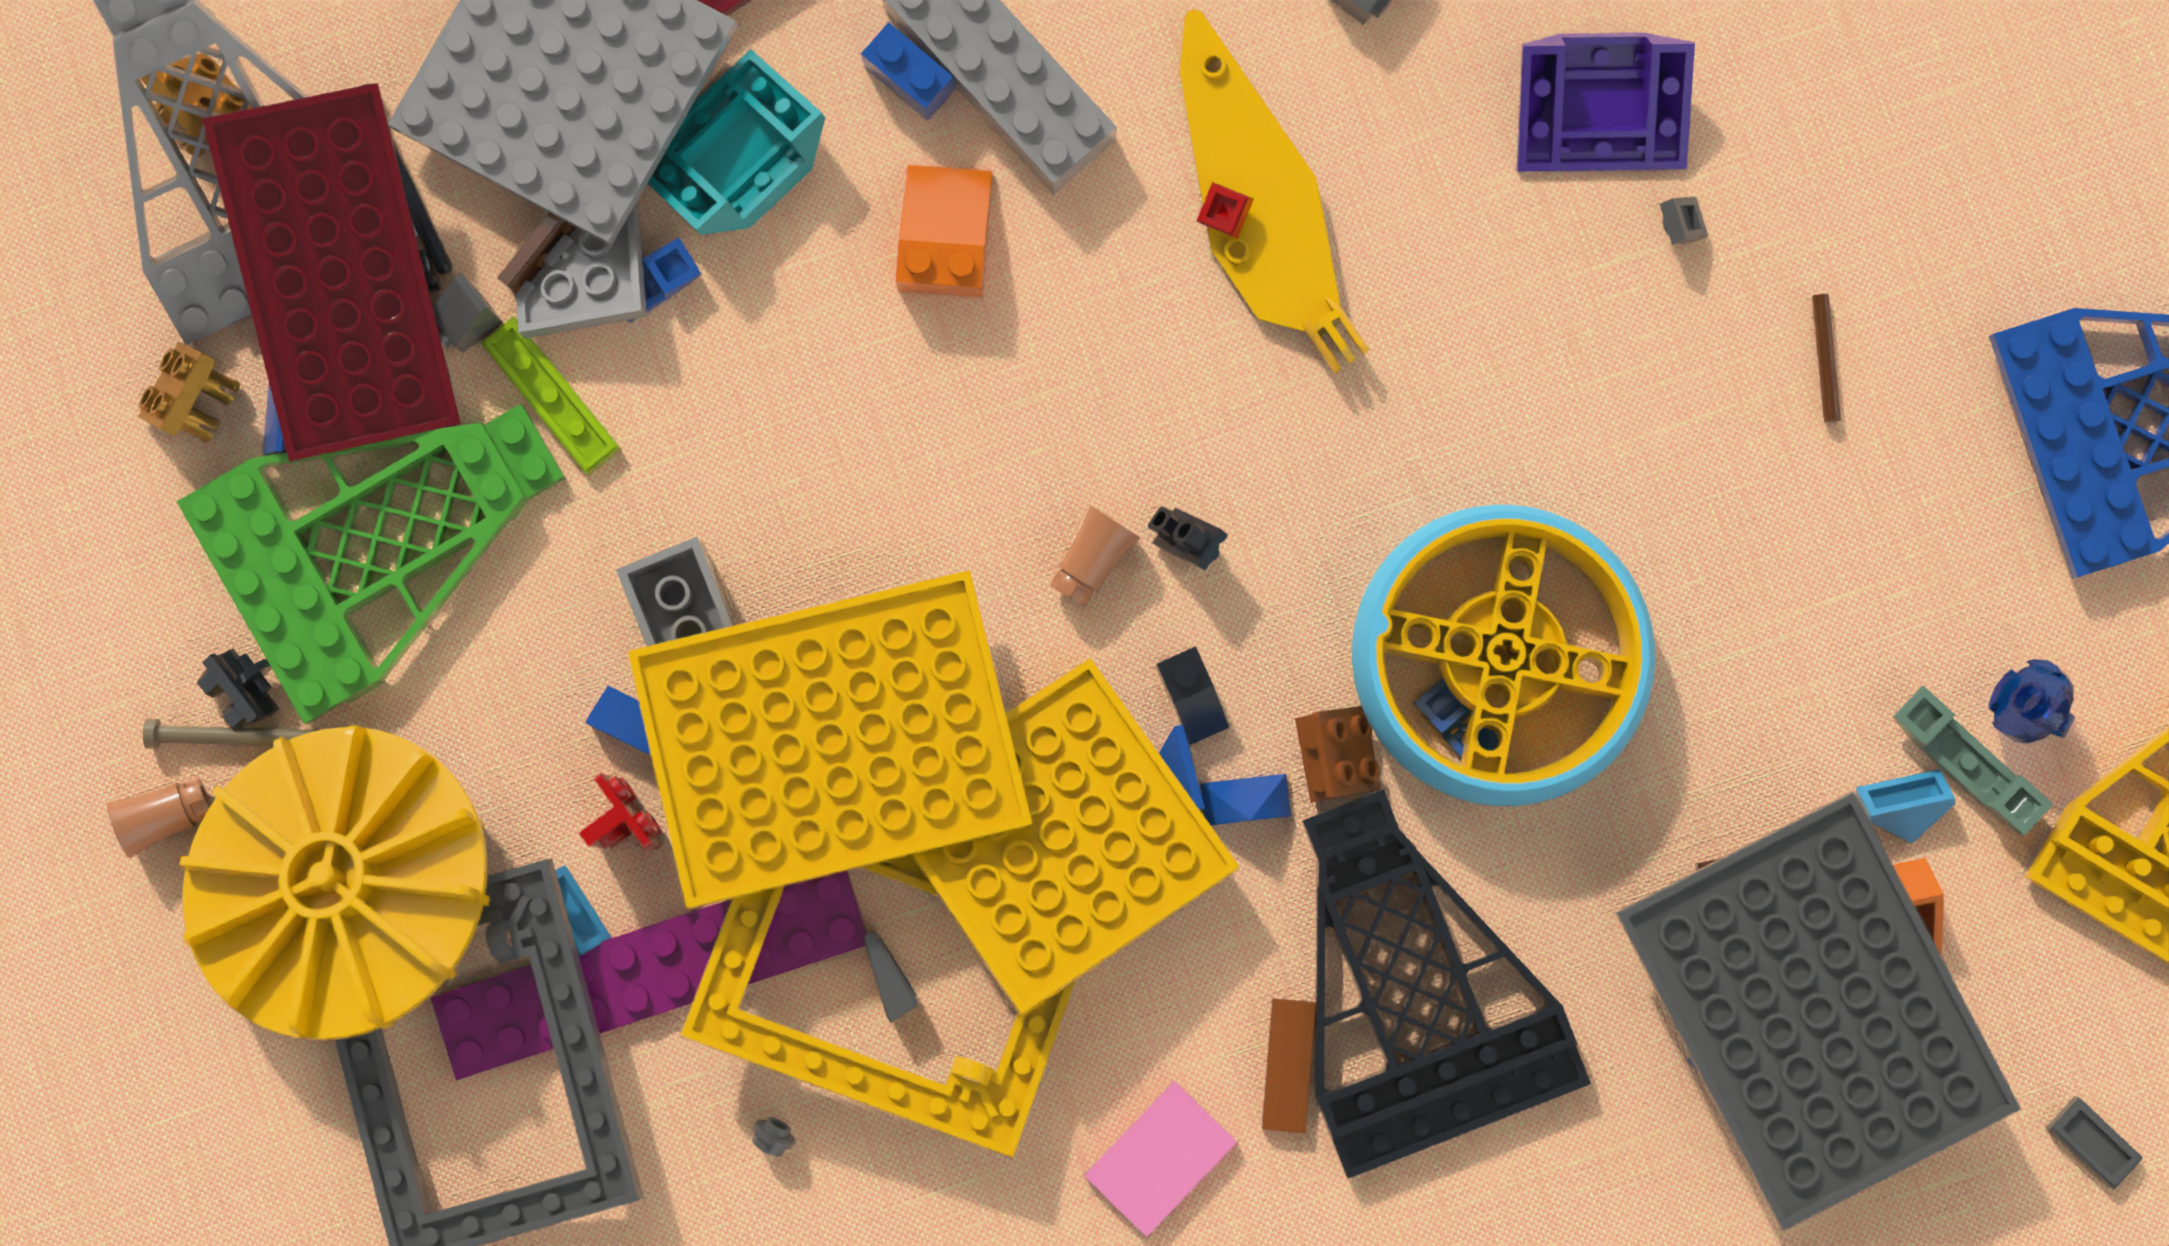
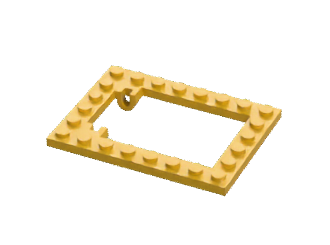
M911 855L859 867L860 869L939 897ZM785 886L732 899L680 1037L1007 1157H1014L1075 981L1023 1017L1017 1011L997 1070H993V1068L977 1061L956 1056L946 1085L739 1010L738 1008Z

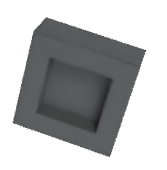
M1696 196L1672 198L1660 203L1663 214V227L1670 237L1672 244L1693 243L1709 237Z

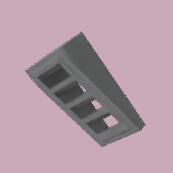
M872 931L864 936L865 946L886 1017L891 1023L920 1004V999L879 933Z

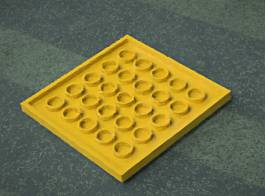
M1091 658L1005 713L1032 825L911 855L1021 1017L1239 871L1240 867Z

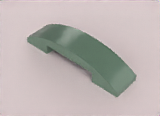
M1922 685L1892 718L1912 741L1964 791L2021 836H2025L2054 804L2022 775L2016 776L1953 718L1955 714Z

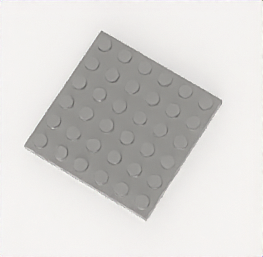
M460 0L393 113L388 125L398 133L612 246L738 25L734 19L697 0Z

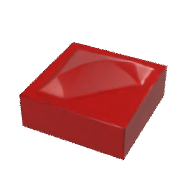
M1212 182L1196 222L1238 239L1254 199Z

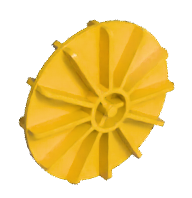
M349 725L348 727L322 729L289 740L281 737L273 741V748L251 761L224 788L219 785L214 788L212 793L217 798L209 807L197 830L189 856H182L180 858L179 866L185 869L183 914L186 931L182 934L184 944L191 948L196 963L205 979L217 995L221 997L222 1001L249 1021L265 1029L286 1036L311 1040L343 1039L366 1034L382 1027L388 1029L396 1025V1020L421 1005L447 978L453 980L458 974L455 967L463 957L473 938L480 920L482 908L488 907L490 897L485 895L487 886V852L483 834L485 829L483 821L478 817L470 797L452 772L436 757L400 736L380 730Z

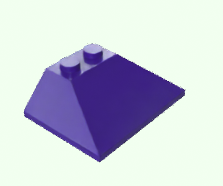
M1638 32L1556 34L1522 44L1517 172L1687 169L1695 43Z

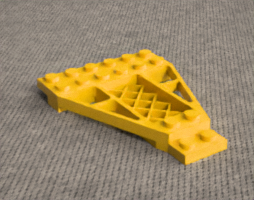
M2167 727L2066 805L2024 878L2169 965V781L2141 765L2142 761L2169 741V727ZM2129 771L2158 787L2162 793L2161 800L2138 839L2086 808V805ZM2158 840L2161 846L2162 853L2154 849Z

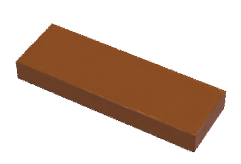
M1272 998L1262 1130L1306 1133L1316 1002Z

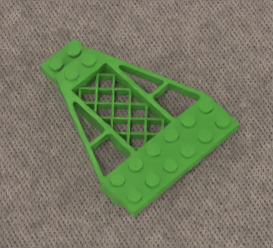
M519 404L485 425L480 422L435 429L291 462L288 460L287 452L250 458L176 502L302 722L309 724L345 702L351 703L387 682L385 680L508 522L517 517L530 499L565 480L566 477L525 406ZM419 444V448L416 451L352 487L348 484L335 461L337 456ZM448 451L453 461L438 458L437 456ZM323 459L339 485V494L332 500L294 521L265 469L272 466ZM433 462L454 467L448 491L427 486ZM424 465L419 484L400 479ZM461 475L474 498L456 493ZM396 484L417 489L411 513L390 508ZM386 487L382 505L362 501ZM425 492L446 496L440 520L419 515ZM454 499L476 504L469 528L448 522ZM359 506L380 511L374 535L353 530ZM349 508L344 527L326 523L329 519ZM483 511L486 518L480 521ZM388 513L409 518L403 542L382 537ZM417 521L438 525L432 549L411 544ZM322 527L343 532L336 556L316 551ZM446 528L461 531V533L443 543ZM312 530L309 543L307 544L302 535ZM351 535L372 540L366 564L345 559ZM380 542L401 547L395 571L374 566ZM474 543L473 548L422 611L411 593L407 582ZM409 550L425 553L406 564ZM315 557L335 561L330 581H328ZM343 564L364 569L358 593L337 588ZM372 571L387 575L369 586ZM398 588L416 620L381 665L377 666L349 615L393 589ZM336 593L350 596V598L341 602Z

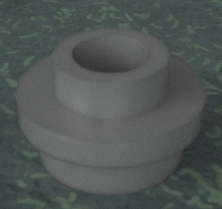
M769 1117L767 1120H758L753 1127V1132L755 1133L752 1138L753 1144L761 1151L772 1156L780 1157L784 1154L785 1150L791 1149L795 1138L790 1133L791 1128L789 1125L777 1118Z

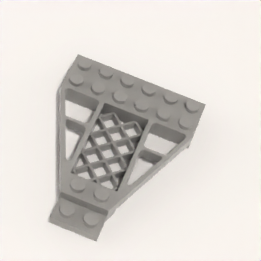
M93 0L113 36L112 42L143 273L185 345H188L252 314L229 223L222 225L217 217L227 218L225 209L216 206L220 194L217 176L195 168L200 149L210 151L208 141L204 140L206 133L204 125L202 124L198 138L173 130L179 109L204 118L221 115L213 112L219 91L244 99L241 110L247 109L248 105L251 108L264 106L238 57H244L294 100L309 96L217 19L214 12L200 0ZM216 43V45H217V47L219 48V50L214 49V48H211V47H208V46H211V45H213V44ZM197 52L223 60L216 81L191 73ZM190 55L186 71L170 66V64ZM227 65L240 89L222 83ZM157 70L183 79L177 99L151 91ZM150 74V77H149V80H148V83H147V86H146V89H145V87H144V85L142 84L140 78H142V77H144V76ZM188 81L213 89L207 109L182 101ZM153 101L174 107L168 128ZM133 106H139L176 171L174 177L145 190L141 185L132 116ZM174 139L195 146L190 165L187 164ZM196 178L217 184L211 203H209ZM177 187L184 188L190 195L210 232L153 258L150 253L144 203ZM412 221L413 228H414V232H415V236H416V238H417V237H419V234H418V231H417V229H416V227H415V225H414V223H413V221Z

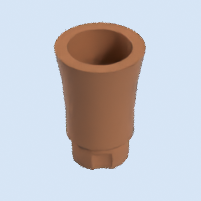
M1090 505L1075 540L1058 566L1061 570L1055 575L1050 586L1077 604L1085 607L1093 596L1094 590L1097 592L1100 590L1109 574L1140 537Z
M197 778L181 785L175 783L139 796L110 801L107 803V810L113 831L122 850L128 858H132L156 843L194 828L196 823L202 822L212 803L204 784Z

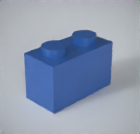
M889 22L861 52L864 67L927 121L955 91L953 76Z

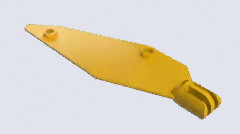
M1190 10L1184 17L1180 78L1202 203H1205V198L1212 182L1254 199L1238 239L1207 227L1211 251L1258 320L1306 332L1329 367L1336 374L1342 369L1320 336L1327 333L1348 364L1354 362L1356 358L1335 328L1339 323H1341L1362 355L1370 351V349L1341 308L1317 177L1205 15L1200 10ZM1218 61L1222 64L1219 71L1215 73L1207 71L1209 63Z

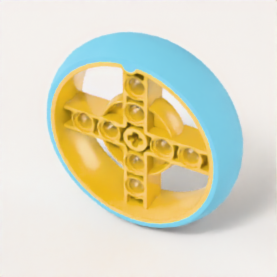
M1486 505L1452 512L1431 521L1404 539L1386 557L1368 584L1359 605L1352 639V667L1360 704L1370 726L1387 751L1407 771L1434 789L1457 799L1491 806H1521L1555 799L1574 791L1600 774L1619 756L1634 735L1649 702L1655 672V640L1648 608L1638 585L1618 556L1595 535L1573 521L1552 512L1519 505ZM1502 538L1493 591L1482 593L1469 599L1452 614L1449 620L1393 610L1402 591L1413 576L1436 556L1466 542ZM1546 549L1557 553L1575 565L1599 591L1614 621L1620 655L1567 645L1563 630L1555 616L1536 600ZM1519 560L1527 565L1529 570L1527 580L1519 581L1511 576L1509 572L1511 561ZM1512 602L1520 608L1521 619L1518 623H1510L1503 618L1501 614L1503 603ZM1420 627L1427 632L1429 637L1427 647L1416 648L1409 643L1407 635L1409 628ZM1461 635L1469 640L1471 644L1469 656L1460 657L1452 651L1450 641L1453 636ZM1502 644L1507 645V653L1513 655V659L1508 660L1505 665L1500 663V656L1494 654V650L1499 649ZM1538 653H1548L1554 658L1556 668L1553 674H1545L1538 669L1536 665ZM1385 654L1440 664L1442 676L1449 690L1464 706L1470 709L1461 763L1449 759L1427 744L1408 723L1392 693L1387 676ZM1582 661H1589L1596 666L1598 678L1595 683L1586 682L1581 678L1579 666ZM1489 686L1499 687L1504 692L1506 702L1502 708H1494L1487 703L1485 692ZM1558 689L1613 699L1608 713L1597 730L1583 745L1571 754L1542 768L1526 772L1504 773L1514 718L1523 717L1537 711L1553 698ZM1488 728L1496 734L1498 744L1494 751H1487L1479 745L1477 735L1480 729Z

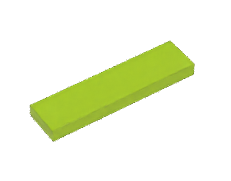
M514 316L480 342L588 476L621 450L620 446L532 338L524 339L518 333V320Z

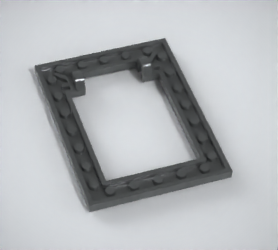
M552 858L487 876L485 895L489 896L490 900L488 907L482 908L477 926L490 923V926L486 928V941L491 955L500 964L526 956L530 958L586 1169L430 1212L382 1028L366 1034L335 1039L389 1246H480L644 1199ZM508 930L513 944L512 947L506 939V931Z

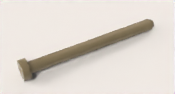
M146 719L143 726V745L145 749H158L160 743L274 746L273 741L281 737L289 740L318 730L239 728L234 730L231 727L161 726L159 719Z

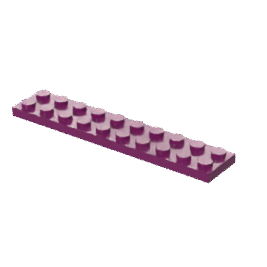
M848 871L784 887L748 985L865 946L864 936L868 933ZM732 899L601 941V944L579 956L599 1033L693 1003ZM531 965L431 997L456 1081L554 1049Z

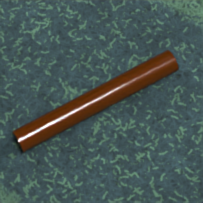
M1816 294L1812 296L1823 419L1824 423L1841 421L1829 294Z

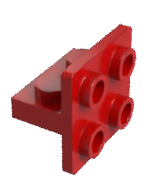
M600 773L593 778L613 807L578 833L588 847L604 849L609 847L613 849L632 835L628 828L631 829L645 849L657 850L663 845V842L658 837L663 833L662 828L648 811L644 813L642 810L639 811L632 802L637 798V795L623 777L619 779L616 775Z

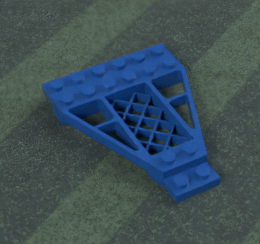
M2072 308L1988 336L2072 579L2159 552L2169 544V530L2158 539L2154 537L2136 486V481L2139 477L2169 468V458L2149 464L2157 447L2169 452V442L2162 438L2169 424V404L2165 407L2148 398L2156 380L2169 386V375L2162 372L2169 370V358L2161 354L2152 326L2169 327V314ZM2080 320L2136 324L2148 358L2147 365L2113 377H2100L2092 360ZM2148 376L2140 394L2122 385ZM2116 393L2136 402L2127 420L2110 411L2109 406ZM2143 406L2163 416L2154 434L2135 425ZM2116 426L2122 428L2120 435L2118 434ZM2130 433L2150 442L2141 461L2126 454L2123 446Z

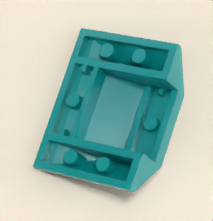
M750 49L694 101L647 184L700 235L751 228L812 170L826 117Z

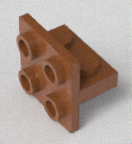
M1362 706L1319 711L1311 715L1295 718L1311 803L1374 792L1381 789L1379 780L1380 767L1375 759L1371 739L1372 727L1366 718Z

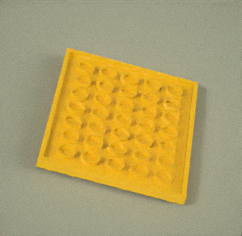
M970 570L627 651L687 909L1032 825Z

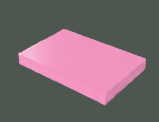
M1173 1081L1084 1174V1177L1135 1227L1148 1237L1230 1151L1237 1141L1179 1084Z

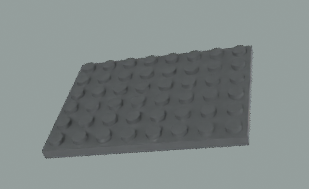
M1850 791L1615 912L1782 1231L2021 1110L2014 1093L1854 792Z

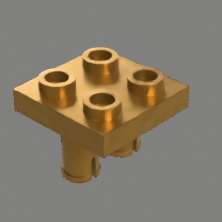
M200 53L196 55L191 73L216 81L220 66L208 55ZM190 56L170 64V66L186 71ZM157 70L151 91L177 99L183 79ZM150 74L140 78L146 86ZM224 74L222 83L236 87ZM188 81L182 101L207 109L213 89ZM219 91L213 112L226 114L240 111L244 99ZM156 102L154 105L158 112H161L160 116L165 125H169L174 107ZM179 109L175 124L178 121L186 130L184 134L198 138L203 124L202 118L204 117ZM179 141L181 147L187 145V143ZM188 144L185 151L193 155L195 146ZM201 148L198 156L203 155L205 149Z
M178 342L175 349L170 348L163 356L159 366V370L162 372L154 387L149 386L143 393L139 402L141 411L138 417L175 437L181 429L202 442L208 443L214 434L200 428L199 425L204 424L217 431L220 421L218 418L211 417L192 407L201 391L220 401L223 405L228 406L235 397L222 391L220 387L223 386L237 393L240 382L214 370L213 367L217 360Z

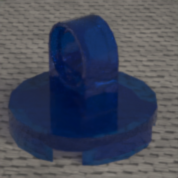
M2042 659L2026 661L2030 666L2022 668L2017 673L2013 669L2005 673L1994 687L1989 700V710L1994 713V722L1992 721L1994 728L2017 743L2029 744L2042 740L2050 734L2065 738L2076 719L2070 713L2074 701V685L2068 674L2052 662Z

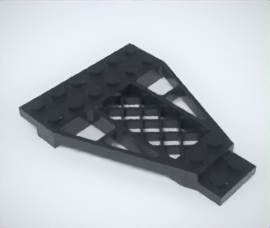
M1384 789L1302 820L1317 859L1314 1096L1347 1179L1591 1084L1576 1047L1578 1043L1562 1003L1548 991L1401 832ZM1413 872L1418 886L1399 877ZM1390 881L1381 903L1359 894V892ZM1396 882L1419 892L1409 915L1386 906ZM1432 886H1437L1495 947V952L1467 963L1461 962ZM1349 897L1340 917L1335 902ZM1356 898L1378 907L1369 931L1346 922ZM1423 899L1434 926L1415 918ZM1384 910L1407 920L1397 944L1374 934ZM1412 923L1435 933L1425 956L1402 947ZM1330 926L1335 932L1360 999L1356 1006L1325 1017V929ZM1345 927L1366 936L1357 958ZM1372 939L1394 948L1384 972L1362 963ZM1439 940L1450 967L1431 959ZM1400 951L1422 960L1413 984L1390 975ZM1504 957L1542 997L1544 1005L1541 1008L1495 1026L1486 1027L1468 981L1467 973L1471 969ZM1428 964L1451 973L1441 997L1418 988ZM1361 968L1382 976L1373 999ZM1388 980L1410 989L1400 1013L1378 1004ZM1455 981L1466 1008L1447 1000ZM1416 992L1438 1001L1428 1026L1406 1016ZM1444 1005L1467 1014L1457 1038L1435 1029ZM1376 1008L1398 1017L1389 1040ZM1358 1013H1365L1383 1055L1384 1067L1377 1072L1326 1090L1324 1087L1325 1026ZM1404 1020L1426 1030L1416 1054L1394 1045ZM1472 1022L1476 1033L1465 1037ZM1432 1033L1452 1041L1449 1044L1425 1052ZM1393 1050L1411 1058L1397 1063Z

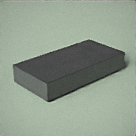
M2074 1096L2045 1127L2110 1189L2115 1190L2143 1159L2131 1145L2077 1096Z

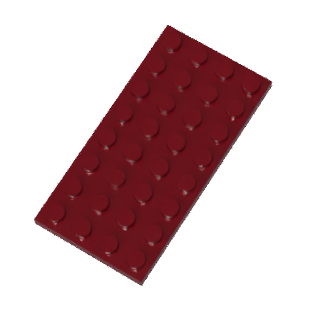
M373 83L202 118L289 462L461 424L379 84Z

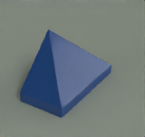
M1183 724L1174 726L1159 754L1198 809L1203 810L1205 807Z
M1286 774L1200 783L1205 807L1203 809L1204 817L1210 826L1291 817Z

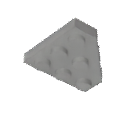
M638 201L612 246L575 228L569 236L563 235L543 260L546 263L531 282L526 280L516 293L518 333L524 339L647 317Z

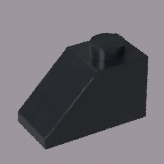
M1196 646L1156 664L1157 673L1180 724H1183L1190 745L1230 728L1214 685Z

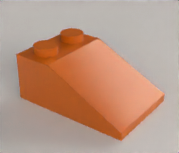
M908 165L895 282L898 292L983 298L992 171Z

